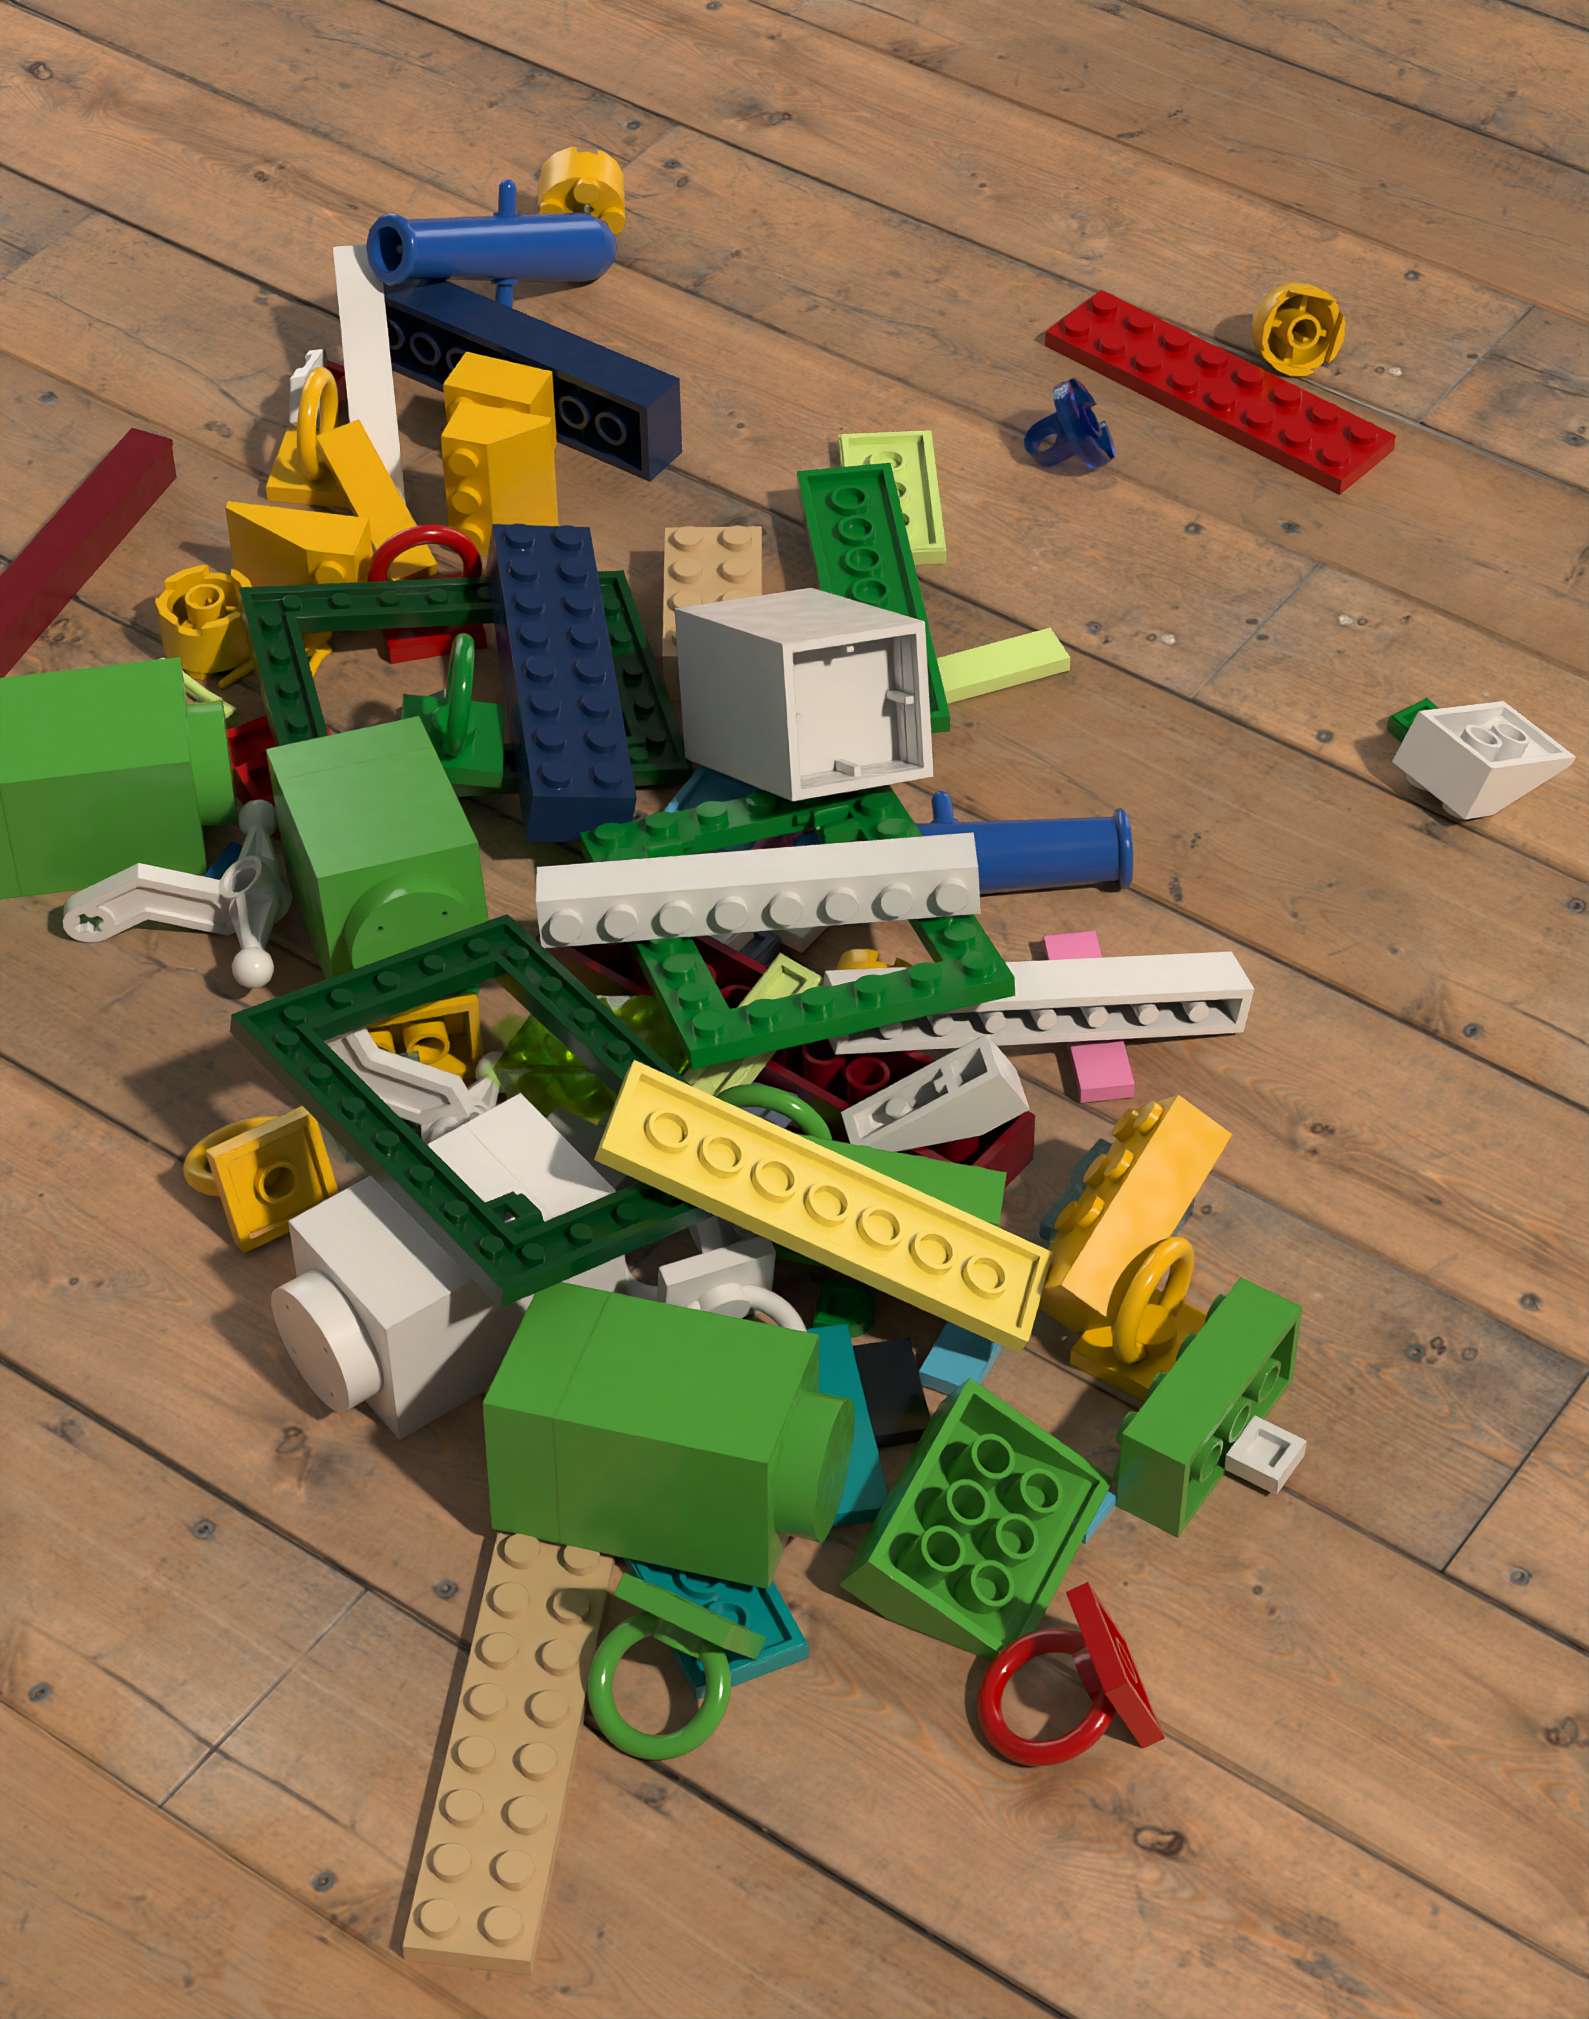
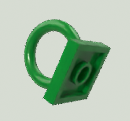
M460 633L454 638L451 648L445 698L403 694L401 720L420 716L450 783L501 788L504 758L505 704L471 701L475 646L474 640L469 634Z

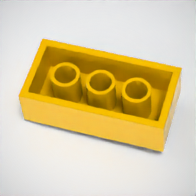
M1180 1095L1157 1102L1151 1101L1147 1105L1135 1109L1129 1108L1120 1117L1112 1131V1135L1116 1138L1115 1142L1106 1155L1101 1154L1090 1165L1083 1178V1182L1087 1184V1187L1077 1202L1075 1200L1071 1201L1062 1210L1054 1224V1228L1059 1232L1047 1249L1053 1252L1038 1307L1073 1333L1115 1325L1122 1301L1139 1268L1161 1242L1170 1238L1233 1135Z

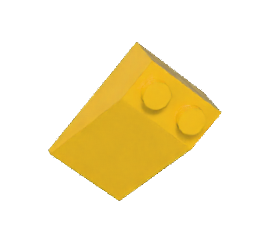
M227 502L225 510L233 567L249 579L252 587L367 582V568L373 556L369 518Z

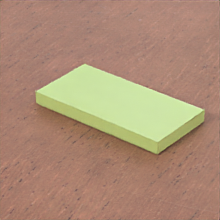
M926 430L839 434L841 467L891 463L914 564H946V544L932 432Z

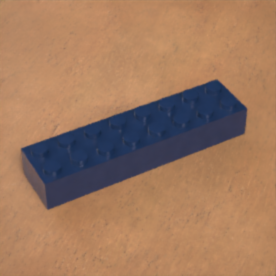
M407 279L404 283L393 286L383 283L392 371L443 393L444 382L465 352L552 371L556 439L558 443L649 482L682 453L680 378L446 280Z
M519 523L512 525L492 524L486 573L526 842H580V832L594 830L605 823L622 824L633 821L637 800L590 527H575L571 525L540 526Z

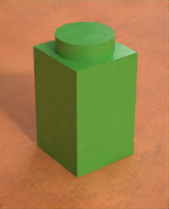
M180 657L0 678V900L83 890L137 863L194 875H205L208 872L203 827L238 823L233 769L223 700L187 704Z
M420 716L266 749L288 883L326 980L489 921L478 841Z
M560 1282L534 1294L483 1401L492 1529L527 1535L541 1540L769 1589L789 1536L821 1543L826 1539L832 1528L842 1499L852 1452L855 1421L853 1401L850 1398L819 1392V1334Z

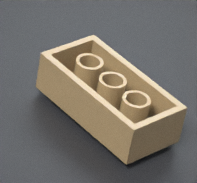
M762 526L665 527L662 667L663 684L669 701H681L674 609L761 596Z

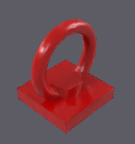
M436 524L418 525L394 534L380 545L369 562L367 582L386 581V574L393 560L406 550L420 545H444L454 550L463 562V572L425 579L482 577V558L474 542L461 531ZM483 624L381 629L391 664L451 654L454 638L460 633L469 634L473 638L475 650L487 648L486 632Z
M1089 1582L1066 1592L1081 1632L1067 1628H1048L1026 1634L1006 1646L993 1659L980 1682L977 1695V1716L981 1730L995 1750L1014 1762L1029 1766H1049L1071 1760L1088 1750L1101 1738L1112 1722L1116 1711L1142 1749L1165 1739L1127 1640ZM1048 1653L1072 1655L1081 1681L1093 1701L1087 1715L1074 1729L1051 1740L1034 1741L1016 1735L1005 1723L1001 1709L1003 1692L1011 1676L1023 1664L1037 1656Z

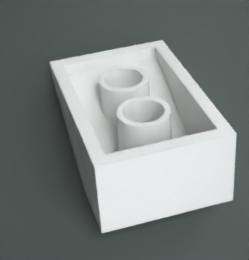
M1500 701L1419 711L1392 762L1407 773L1406 779L1412 785L1429 791L1443 802L1442 807L1447 813L1458 819L1468 820L1496 814L1570 767L1576 756L1507 703Z

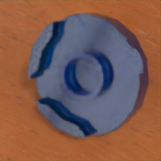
M1076 378L1055 385L1052 394L1056 412L1039 420L1030 427L1024 438L1026 451L1042 466L1050 467L1059 464L1076 454H1079L1083 461L1092 469H1099L1105 466L1106 463L1115 458L1116 453L1106 421L1104 420L1099 423L1091 407L1097 405L1085 386ZM1057 434V438L1050 448L1039 451L1041 442L1047 436Z

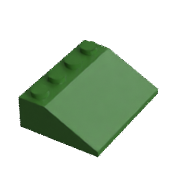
M969 1377L938 1405L839 1585L891 1621L993 1661L1010 1643L1036 1631L1114 1479Z

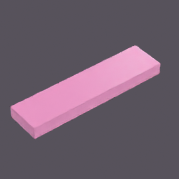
M1096 931L1043 936L1045 960L1102 958ZM1123 1039L1066 1042L1080 1103L1134 1097L1135 1083Z

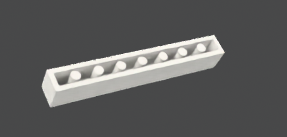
M974 832L537 867L536 909L540 941L543 948L981 914Z
M1232 951L1005 962L1015 977V996L828 1038L836 1055L961 1048L985 1034L991 1038L996 1046L1242 1033L1245 1029L1254 987ZM911 967L825 971L822 987L856 981L865 975H883Z

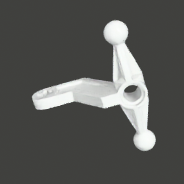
M253 800L241 808L238 815V824L242 833L246 835V839L238 861L225 871L220 880L137 863L68 898L63 911L64 930L75 940L99 942L149 919L226 936L236 932L242 950L235 955L232 963V973L235 980L240 985L249 989L264 986L271 980L274 972L273 960L265 949L274 924L287 913L293 898L291 891L282 883V869L270 840V836L275 833L278 826L275 807L264 800ZM85 914L86 917L80 918V915ZM99 916V919H93V917Z
M365 1026L324 1041L399 1117L421 1125V1137L426 1144L494 1108L498 1093L506 1092L517 1081L518 1069L515 1061L509 1055L500 1051L489 1052L480 1058L475 1071L477 1081L466 1088L458 1075L379 1049Z

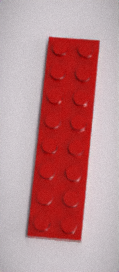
M1103 290L1097 292L1045 333L1046 347L1338 495H1341L1389 455L1395 447V434Z

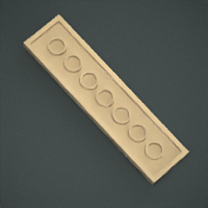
M498 1530L403 1941L404 1960L532 1975L588 1704L589 1670L600 1645L618 1556Z

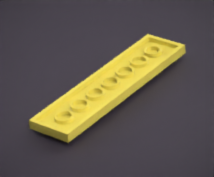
M636 1060L633 1061L625 1075L596 1152L595 1161L1014 1352L1020 1353L1027 1345L1053 1252Z

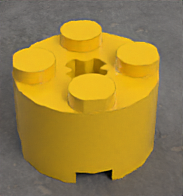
M569 147L554 153L541 168V176L538 180V214L585 212L605 221L613 234L617 236L624 229L625 224L624 174L617 161L601 150H598L597 155L591 152H577V147Z
M199 565L183 569L165 580V590L159 598L156 597L155 605L161 643L167 659L180 657L182 669L186 670L187 675L192 679L206 680L211 678L214 673L233 669L251 658L238 606L239 588L252 587L248 578L235 569H231V575H227L224 573H211L209 565Z

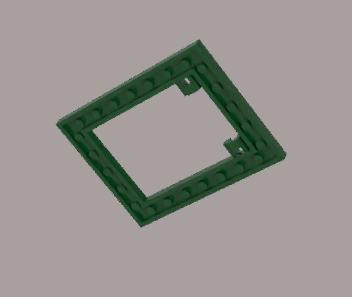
M624 570L597 571L634 785L686 783L692 775L693 767L691 761L685 758L684 741ZM487 576L240 587L238 592V606L274 747L329 736L301 633L494 623ZM504 744L501 788L451 783L456 796L519 793L512 744Z
M508 914L231 1014L230 1032L500 1308L715 1216L641 1181L545 1222L542 1212L523 1193L517 1195L512 1191L484 1202L324 1042L494 978L617 1096L625 1075L634 1060L690 1085ZM515 1217L514 1220H511V1221H509V1222H507V1223L504 1222V1221H507V1220H509V1219Z

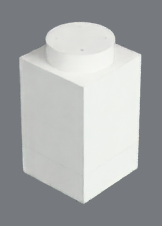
M814 588L674 609L686 759L791 801L934 777L925 621Z
M521 1093L427 1144L484 1202L512 1191L517 1195L523 1193L542 1212L544 1222L617 1192ZM372 1176L361 1180L288 1221L297 1277L273 1290L271 1295L272 1312L279 1334L295 1366L314 1393L328 1407L336 1412L344 1413L359 1403L366 1401L395 1436L401 1440L485 1391L486 1386L492 1384L534 1294L500 1308ZM514 1217V1218H511V1219H509V1220H507V1221H504V1222L507 1223V1222H509V1221H511V1220H514L515 1217ZM624 1255L562 1282L627 1295Z

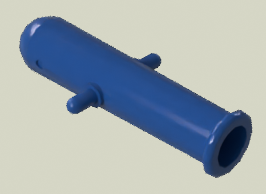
M505 179L499 184L498 212H493V216L406 219L396 213H389L379 216L369 229L366 252L368 265L377 280L389 286L404 283L407 279L491 281L492 284H496L495 301L513 308V285H518V281H568L582 283L599 278L614 263L617 245L615 235L608 224L585 212L527 215L516 213V185L512 180Z
M938 791L931 800L933 821L930 823H915L923 836L974 832L980 894L1117 882L1121 889H1127L1132 882V831L1129 816L1122 808L1116 809L1112 817L959 822L958 819L954 818L950 795L945 791ZM813 829L803 833L794 840L792 847L821 844Z

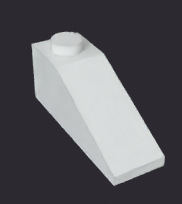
M985 1034L842 1111L841 1114L850 1144L865 1145L875 1149L897 1152L981 1136L1030 1110L1016 1068L991 1038Z

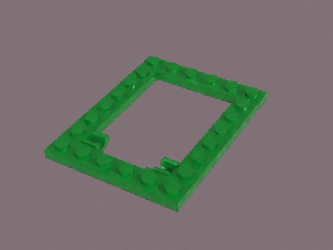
M890 784L797 801L788 800L766 790H758L750 793L747 797L724 802L707 801L701 803L696 808L673 813L656 812L645 819L622 824L605 823L594 830L579 833L581 851L587 863L693 855L812 828L820 844L923 836ZM974 914L907 919L934 963H918L909 969L883 975H865L856 981L830 987H812L803 993L777 999H759L751 1002L749 1005L729 1009L691 937L628 941L692 1070L1015 996V977Z

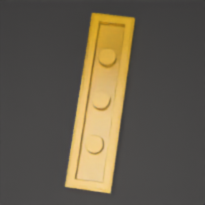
M359 419L316 436L317 447L354 516L369 518L372 550L374 553L381 544L394 534L417 526ZM420 545L410 548L397 556L389 566L386 576L389 581L424 579L437 574L438 565L428 545Z

